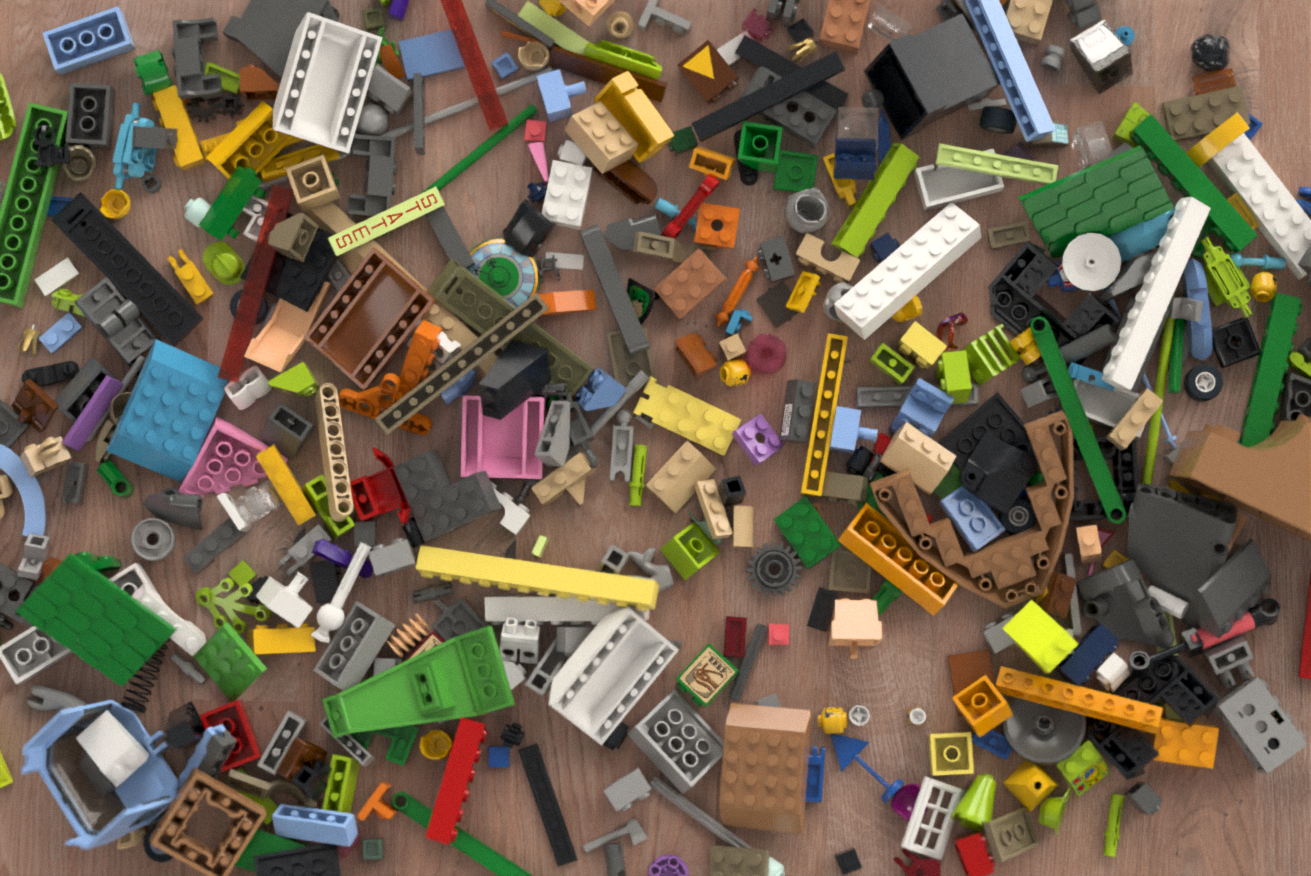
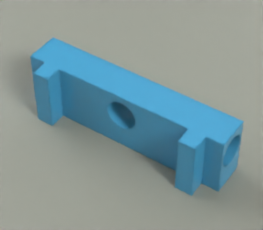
M1071 362L1068 370L1070 377L1114 391V386L1101 380L1104 373ZM1094 375L1095 381L1090 382L1088 377Z

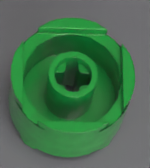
M160 49L133 59L135 71L138 78H141V85L145 95H152L155 92L173 86L171 77L168 78V68Z

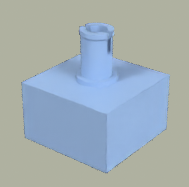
M560 69L536 76L549 122L572 116L569 100L571 97L587 93L584 81L566 86V84L564 85Z
M837 406L829 450L852 454L855 450L857 439L876 442L878 429L860 427L861 410Z

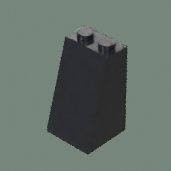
M511 340L479 383L482 415L501 420L551 381L549 349Z

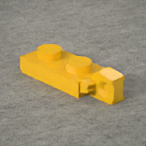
M835 153L827 155L822 160L836 194L840 199H845L848 208L854 206L856 200L853 194L857 193L854 179H834Z

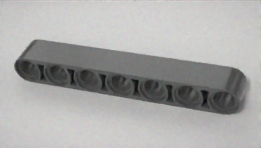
M596 224L579 231L630 355L632 356L650 349L599 225Z

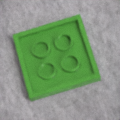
M228 622L222 625L193 656L231 702L236 701L267 670Z

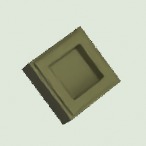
M381 6L362 10L367 31L386 27Z

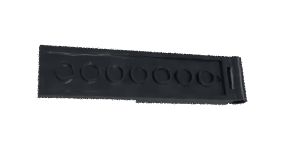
M81 192L51 219L128 300L136 305L138 310L173 346H176L204 319Z

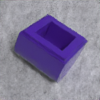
M392 0L388 17L397 21H403L409 1Z

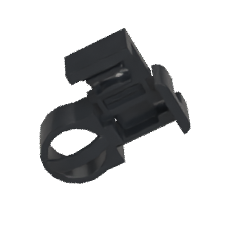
M48 125L37 127L34 137L35 145L39 147L38 162H34L35 165L38 167H54L55 164H70V145L65 144L64 148H58V145H55L56 132ZM46 129H50L52 132V138L48 142H46ZM40 132H41V140H42V142H40V140H39V133H40Z

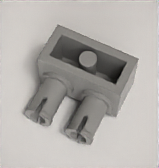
M1241 635L1225 640L1203 651L1209 668L1216 675H1219L1224 688H1230L1229 683L1232 686L1236 684L1230 671L1233 667H1238L1243 680L1249 679L1248 675L1251 678L1255 675L1248 662L1254 657L1247 641Z

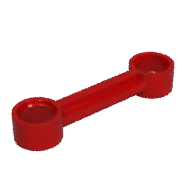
M709 174L700 184L696 193L676 218L668 224L661 235L676 239L684 225L705 199L717 188L720 181L712 174Z

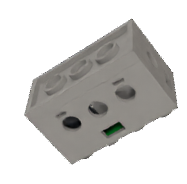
M1249 677V679H1246L1221 697L1213 711L1259 773L1268 774L1307 746V743L1304 741L1306 737L1300 729L1296 730L1293 726L1294 720L1287 712L1284 713L1280 708L1282 704L1275 695L1271 696L1268 691V684L1262 678Z

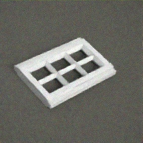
M925 776L901 847L942 860L955 820L951 819V814L962 799L965 790ZM933 787L940 789L935 805L928 803ZM945 791L952 793L947 809L940 807ZM926 807L934 809L929 825L921 823ZM938 811L945 813L941 829L933 827ZM919 827L926 829L922 845L914 843ZM931 831L939 834L934 849L926 847Z

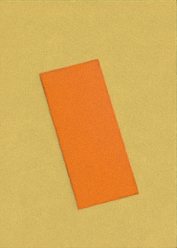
M501 31L502 36L525 42L538 41L532 38Z
M388 44L380 47V58L387 72L397 79L406 76L391 45Z

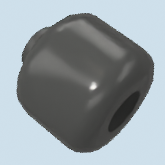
M870 89L862 95V104L867 110H875L884 103V96L879 89Z

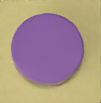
M667 854L656 858L652 862L648 876H689V871L681 858Z

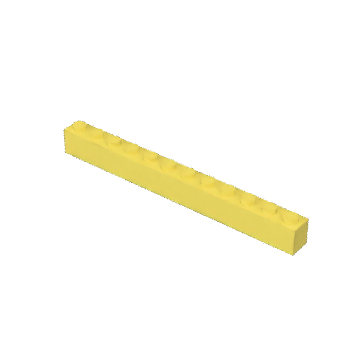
M422 545L420 546L415 568L425 578L438 576L444 581L457 579L464 584L477 582L483 587L496 585L503 590L516 588L517 591L522 593L536 591L537 594L542 596L555 594L561 599L575 597L576 600L581 602L594 600L600 605L614 603L620 608L633 606L640 611L655 610L659 585L654 580Z

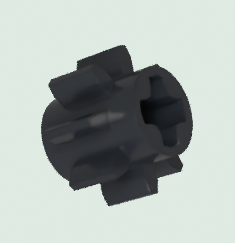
M230 92L227 97L221 96L223 101L218 106L224 108L222 111L224 116L229 113L233 119L235 114L241 115L240 107H245V105L239 103L241 100L239 95L233 97V94ZM231 102L235 107L231 108L228 104Z
M513 722L512 726L506 724L500 737L505 740L503 745L510 748L513 745H520L525 735V732L521 731V725Z

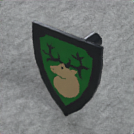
M629 278L627 294L640 325H642L651 312L653 301L659 300L660 296L657 292Z

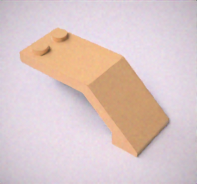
M326 281L324 282L308 313L279 299L272 318L256 339L252 338L244 357L282 373L306 341L304 337L312 328L331 284Z

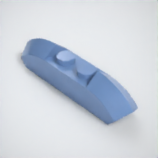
M1192 258L1186 263L1182 273L1184 297L1203 301L1201 321L1187 320L1189 346L1192 357L1204 361L1212 355V327L1208 290L1203 265Z

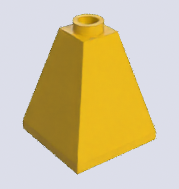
M1026 760L1002 782L1023 806H1026L1030 813L1060 785L1042 765L1030 763Z

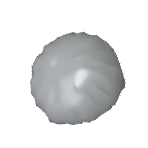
M365 104L361 110L356 132L360 135L369 136L383 134L388 126V115L385 110L377 104Z

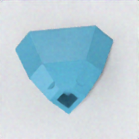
M1175 208L1147 222L1143 221L1122 232H1116L1107 236L1117 246L1121 262L1158 246L1162 237L1165 236L1168 229L1167 224L1176 211Z

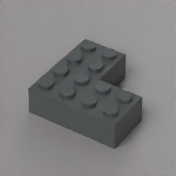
M437 450L424 452L393 468L424 542L436 540L501 509L486 471L474 473L451 484Z

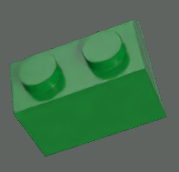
M743 121L737 160L755 170L775 173L778 165L783 127Z

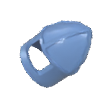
M471 369L441 393L447 405L452 403L451 401L455 398L465 396L471 390L476 379L475 370Z

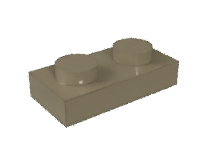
M1027 221L987 229L991 250L1031 241Z

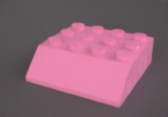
M463 396L461 477H468L474 473L486 471L489 478L542 479L543 462L534 454L545 423V398L530 397L503 419L499 420L482 415L480 396Z

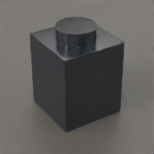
M740 475L722 479L717 487L724 507L742 503L747 494Z
M854 847L834 854L842 875L862 868Z

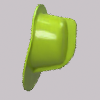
M214 242L208 245L204 250L203 263L212 275L225 285H235L242 280L240 276L245 269V264L239 255L228 244L223 242Z
M1071 788L1067 790L1064 797H1050L1040 807L1038 822L1054 829L1055 835L1059 832L1062 815L1069 800Z

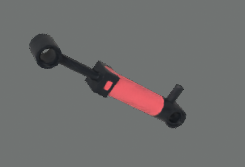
M1271 598L1262 600L1259 605L1256 604L1254 607H1250L1240 621L1237 620L1229 633L1224 634L1220 639L1203 628L1196 630L1194 627L1181 633L1180 644L1148 656L1143 651H1135L1130 656L1128 670L1132 676L1142 678L1147 675L1152 663L1185 650L1188 657L1192 658L1203 653V649L1262 625H1273L1278 620L1280 605ZM1265 610H1270L1273 613L1268 614L1265 612ZM1140 662L1143 666H1136L1135 663Z

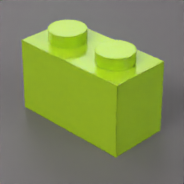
M884 343L880 345L869 360L871 364L899 385L903 384L915 368V366Z

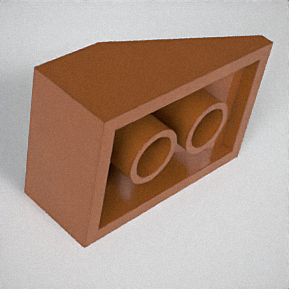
M693 332L674 341V349L698 381L717 368L716 362L718 359L712 351L708 352L704 347L706 342L700 334L697 336Z

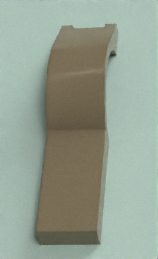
M641 231L635 232L633 252L665 258L682 264L698 249H701L709 259L710 253L717 250L716 247L684 244L675 241L674 238Z
M231 769L225 784L228 787L264 800L274 793H287L298 800L301 807L315 809L317 805L316 801L302 794L292 781L286 779L268 783Z

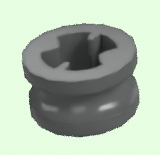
M148 174L142 180L143 188L149 193H157L161 188L162 183L154 174ZM152 179H155L154 182L157 183L156 186H152V188L149 189L150 186L147 185V182H151Z

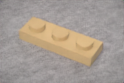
M714 479L697 481L694 484V488L712 539L730 537L733 535V531Z

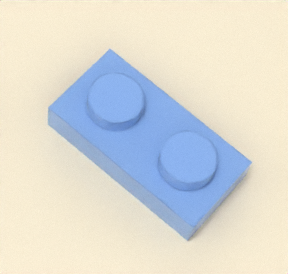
M68 312L38 339L54 354L80 332L83 326Z

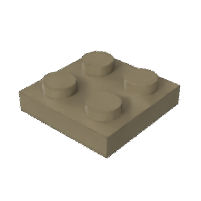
M835 550L831 553L828 590L869 594L871 566L852 551Z

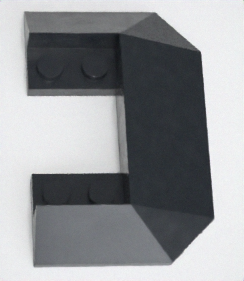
M1029 241L1023 245L988 286L992 316L1016 336L1029 328L1034 318L1044 317L1049 322L1059 348L1107 323L1113 329L1121 320L1109 303L1105 305L1091 292L1068 318H1065L1040 297L1037 291L1059 266L1044 254L1045 249ZM1037 321L1034 326L1035 330L1042 331L1045 328L1044 321ZM1085 357V358H1083V359H1081V360H1079V361H1077V362H1075V363L1081 365V364L1086 360L1087 357Z
M1170 656L1152 663L1146 676L1136 678L1130 674L1114 692L1110 690L1106 692L1162 707L1167 703L1189 727L1194 725L1203 716L1208 720L1221 700L1179 656ZM1088 717L1086 737L1127 780L1145 774L1144 767L1159 755L1158 751L1135 728Z

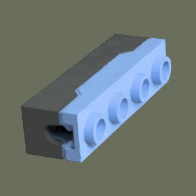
M222 724L209 727L204 731L202 740L195 747L194 754L187 761L185 770L179 776L180 779L177 782L179 790L194 767L214 779L218 776L237 743L235 738Z

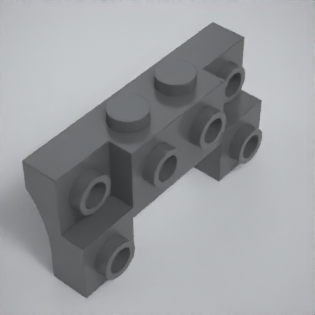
M213 17L198 20L181 19L172 21L174 36L172 54L176 64L173 67V71L177 78L178 97L181 100L197 97L209 99L223 96L222 79L219 74L206 75L203 43L218 40L217 21Z
M354 134L351 156L367 157L364 195H348L346 215L373 217L390 209L391 195H394L395 183H392L397 169V164L394 163L396 137Z

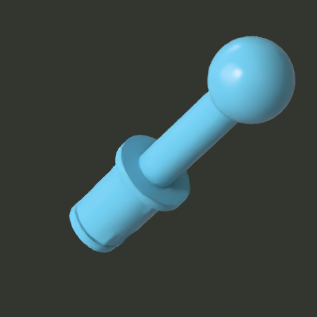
M660 197L654 206L657 210L668 215L669 219L673 216L676 217L680 213V210L677 209V204L673 205ZM691 217L687 224L693 226V230L696 232L698 219L696 220Z
M1239 253L1229 255L1236 268L1242 265L1261 266L1263 271L1267 269L1282 270L1285 268V258L1268 257L1266 254L1262 258L1242 257Z

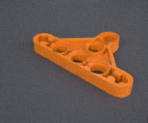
M387 373L384 375L379 386L365 391L356 392L350 389H342L338 395L339 406L375 419L382 414L380 409L387 410L403 397L399 391L401 380L396 374ZM386 380L394 382L395 386H390ZM383 395L390 396L392 400H386ZM361 403L368 404L370 408L363 407ZM415 413L398 428L418 435H427L432 427V421L425 415Z

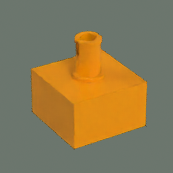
M986 675L952 697L957 709L979 738L1013 715L1006 700Z

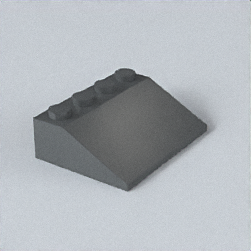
M1250 538L1198 590L1199 626L1219 639L1224 634L1229 633L1233 624L1237 620L1240 621L1250 607H1254L1263 594H1267L1271 589V574L1253 539Z

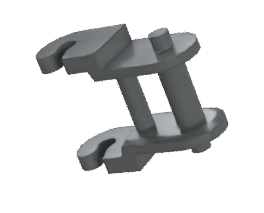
M554 255L550 259L540 257V261H538L539 264L541 263L542 270H539L541 283H544L543 272L548 270H555L557 280L560 281L559 268H556L555 263L558 260ZM553 263L554 267L544 268L543 264Z

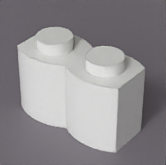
M253 366L246 370L240 378H236L228 383L224 390L238 409L244 410L251 406L257 398L265 396L273 387L269 385V380L259 367Z
M1112 653L1096 670L1098 674L1096 678L1100 681L1099 685L1107 692L1109 690L1114 692L1130 675L1127 664L1115 653Z

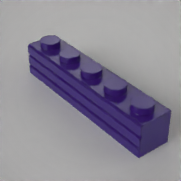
M325 539L317 540L311 552L346 570L354 556L348 550H342L339 546L330 544ZM364 561L358 574L363 578L371 577L373 566L370 561Z

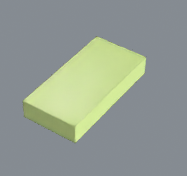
M542 535L538 537L532 551L534 556L542 557L549 541L548 538Z

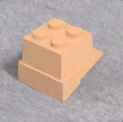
M844 598L835 600L828 646H850V658L857 659L858 646H878L882 641L881 622L878 621L877 603L869 599L850 600Z

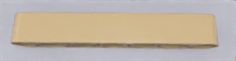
M325 383L314 395L329 512L333 520L341 522L352 513L353 501L338 392L333 384ZM322 392L327 393L329 398L325 397ZM325 411H328L332 417L328 416ZM328 430L332 431L334 436L330 435ZM330 449L335 450L337 455L332 454ZM333 468L337 469L340 474H336ZM335 487L339 488L342 491V494L338 493ZM338 507L343 508L345 513L340 512Z

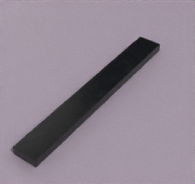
M835 51L693 122L692 126L700 142L845 71V68Z

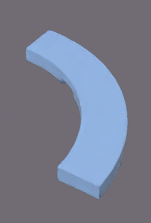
M0 444V468L13 480L24 504L25 522L22 535L28 537L31 533L44 536L47 520L45 498L36 476L30 478L21 458L11 449Z

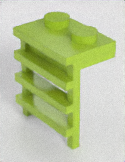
M1003 324L995 327L961 350H966L969 371L979 386L1021 360L1020 355L1010 345L1009 340L1001 330L1004 328ZM993 334L996 335V337L998 338V340L1000 341V343L1002 344V346L1004 347V349L1006 350V352L1008 353V355H1009L1010 358L1012 359L1011 361H1010V359L1008 358V356L1006 355V353L1004 352V350L1002 349V347L1000 346V344L998 343V341L996 340V338L994 337ZM985 339L988 341V343L990 344V346L993 348V350L995 351V353L997 354V356L999 357V359L1001 360V362L1003 363L1004 366L1001 365V363L999 362V360L997 359V357L995 356V354L993 353V351L990 349V347H989L988 344L986 343Z

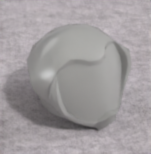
M812 187L788 197V203L785 207V218L791 228L799 233L811 234L819 231L827 222L829 205L824 195L820 193L821 190Z

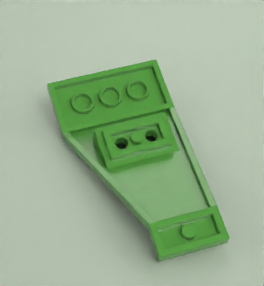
M492 625L454 637L341 693L322 699L333 738L356 732L445 721L461 717H474L515 705Z

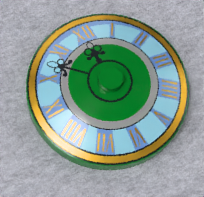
M499 238L484 241L469 252L475 265L467 270L514 306L519 307L538 292L540 274L534 257L520 254L505 239Z

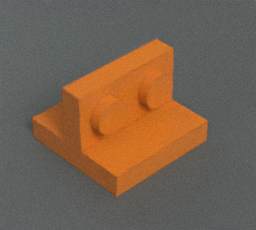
M386 781L381 782L357 817L365 821L374 810H377L375 814L383 820L394 818L398 810L383 800L391 785Z

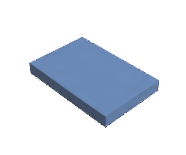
M457 28L399 41L408 81L413 80V73H420L424 78L466 68Z
M963 486L938 502L973 553L1006 530L989 505L969 493Z

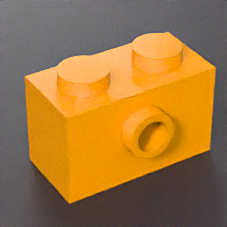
M698 146L694 148L689 168L703 172L705 176L712 174L714 177L727 180L731 177L736 158Z

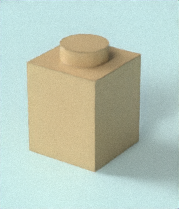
M738 334L719 342V347L726 361L735 360L746 354Z

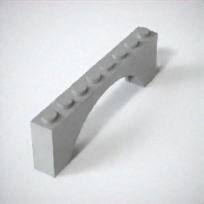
M612 544L596 572L619 575L629 560L630 555ZM566 621L563 627L588 626L590 621H583V624L572 625L571 621ZM557 636L525 684L542 696L546 694L552 684V679L561 670L569 657L564 656V652L556 651Z

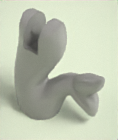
M656 548L647 549L643 554L635 551L628 552L627 554L630 555V558L651 578L629 575L628 577L654 580L659 585L658 592L674 586L668 564L654 565L651 562Z
M32 685L30 692L44 698V700L37 697H28L27 705L40 711L66 710L87 705L85 701L72 694L41 685ZM85 713L75 723H79Z

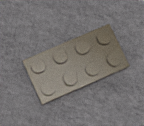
M1242 85L1167 101L1162 104L1169 134L1175 141L1207 135L1237 112L1248 126L1251 124Z

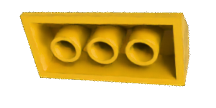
M262 101L206 158L228 180L238 165L245 169L249 166L258 173L295 136L273 130V109Z

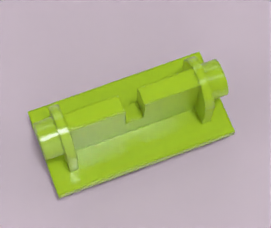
M60 289L52 294L51 297H55L52 300V305L56 309L69 312L72 305L74 306V314L86 317L74 303L83 294L75 295L67 289Z

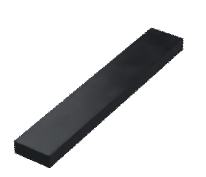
M744 35L735 51L736 55L757 67L763 66L782 78L802 68ZM823 81L805 90V92L834 108L837 112L840 111L849 95L827 81Z
M538 743L519 749L518 752L558 867L578 860Z

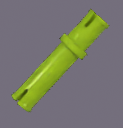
M635 445L632 479L629 483L631 488L630 506L640 507L642 505L648 447L645 445Z
M1111 794L1108 825L1106 832H1104L1106 838L1103 855L1116 857L1118 839L1121 836L1119 835L1124 801V796Z

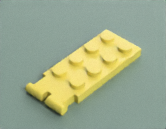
M650 376L643 390V393L649 395V398L647 400L640 397L633 413L639 416L644 413L652 417L651 422L724 456L733 439L732 433L737 430L741 419L670 385L665 388L656 383L657 379Z

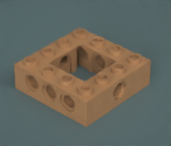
M194 767L149 837L150 843L207 876H228L267 812L262 805ZM202 797L206 798L209 805L219 807L226 811L228 816L234 818L214 850L181 832L182 829L186 828V822L193 811L198 809L197 805Z

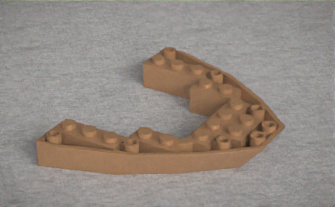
M1062 410L1024 424L1044 479L1043 482L1025 488L1039 524L1038 526L987 544L974 553L972 550L962 553L948 517L929 524L908 469L870 483L878 507L919 556L962 587L1004 608L1044 594L1063 547L1074 500L1073 433Z

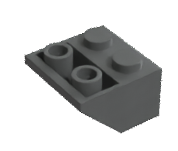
M279 402L269 416L260 438L270 445L275 444L279 451L293 460L316 426Z

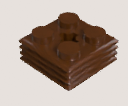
M295 737L276 773L291 781L304 765L313 770L318 759L325 763L328 752L313 743Z

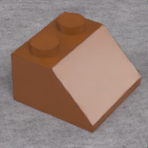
M253 64L240 68V92L246 100L276 99L280 86L267 73Z

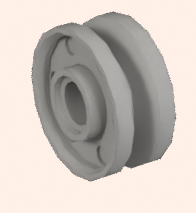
M148 518L135 526L131 534V544L138 556L149 561H159L167 558L173 552L176 546V535L174 529L167 522L158 518ZM153 534L158 536V542L155 545L149 543V538Z

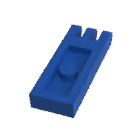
M813 746L812 754H809L806 801L822 802L825 747H821L820 755H818L817 746Z

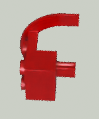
M373 447L372 450L375 458L380 460L386 469L371 476H362L350 482L352 500L359 518L363 522H368L401 508V512L399 511L398 515L402 524L408 523L411 509L393 469L395 465L386 453Z

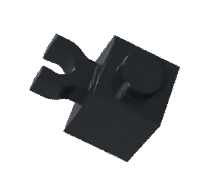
M318 759L313 770L304 765L291 781L302 794L315 801L328 786L322 778L328 775L332 768Z

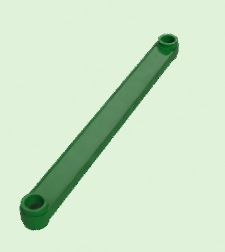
M1036 317L1031 321V331L1107 517L1112 523H1122L1126 519V510L1049 322L1044 317ZM1040 320L1044 321L1045 328L1042 331H1036L1035 323ZM1114 509L1122 511L1123 516L1118 521L1114 520L1111 516Z
M406 792L396 793L392 798L393 807L428 829L433 810ZM399 795H403L407 800L406 805L403 807L396 803V798ZM455 825L458 833L455 843L450 842V845L498 876H533Z

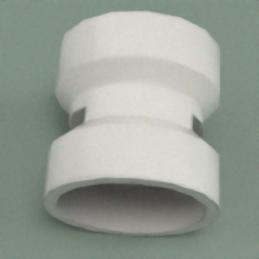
M855 705L848 711V718L854 725L861 726L869 720V711L864 706Z

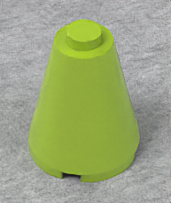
M987 773L977 775L952 812V820L957 818L960 820V825L981 832L982 828L984 829L983 823L992 820L996 781L993 780L994 777Z

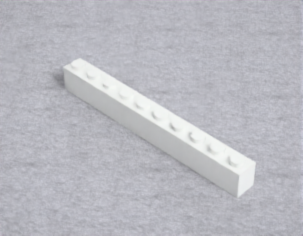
M1193 197L1181 198L1175 206L1176 211L1167 224L1168 229L1165 236L1160 240L1158 252L1152 258L1150 270L1145 275L1143 286L1136 295V302L1128 313L1125 327L1120 331L1118 343L1112 349L1111 359L1103 370L1104 375L1101 380L1121 391L1131 390L1211 209Z

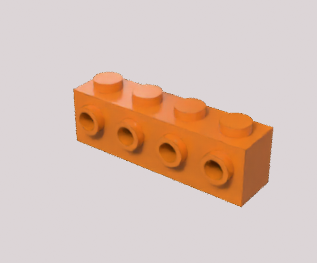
M423 320L414 333L399 376L401 380L399 391L403 396L427 378L430 372L428 366L432 364L435 358L434 350H437L441 341L439 336L442 328L426 320Z

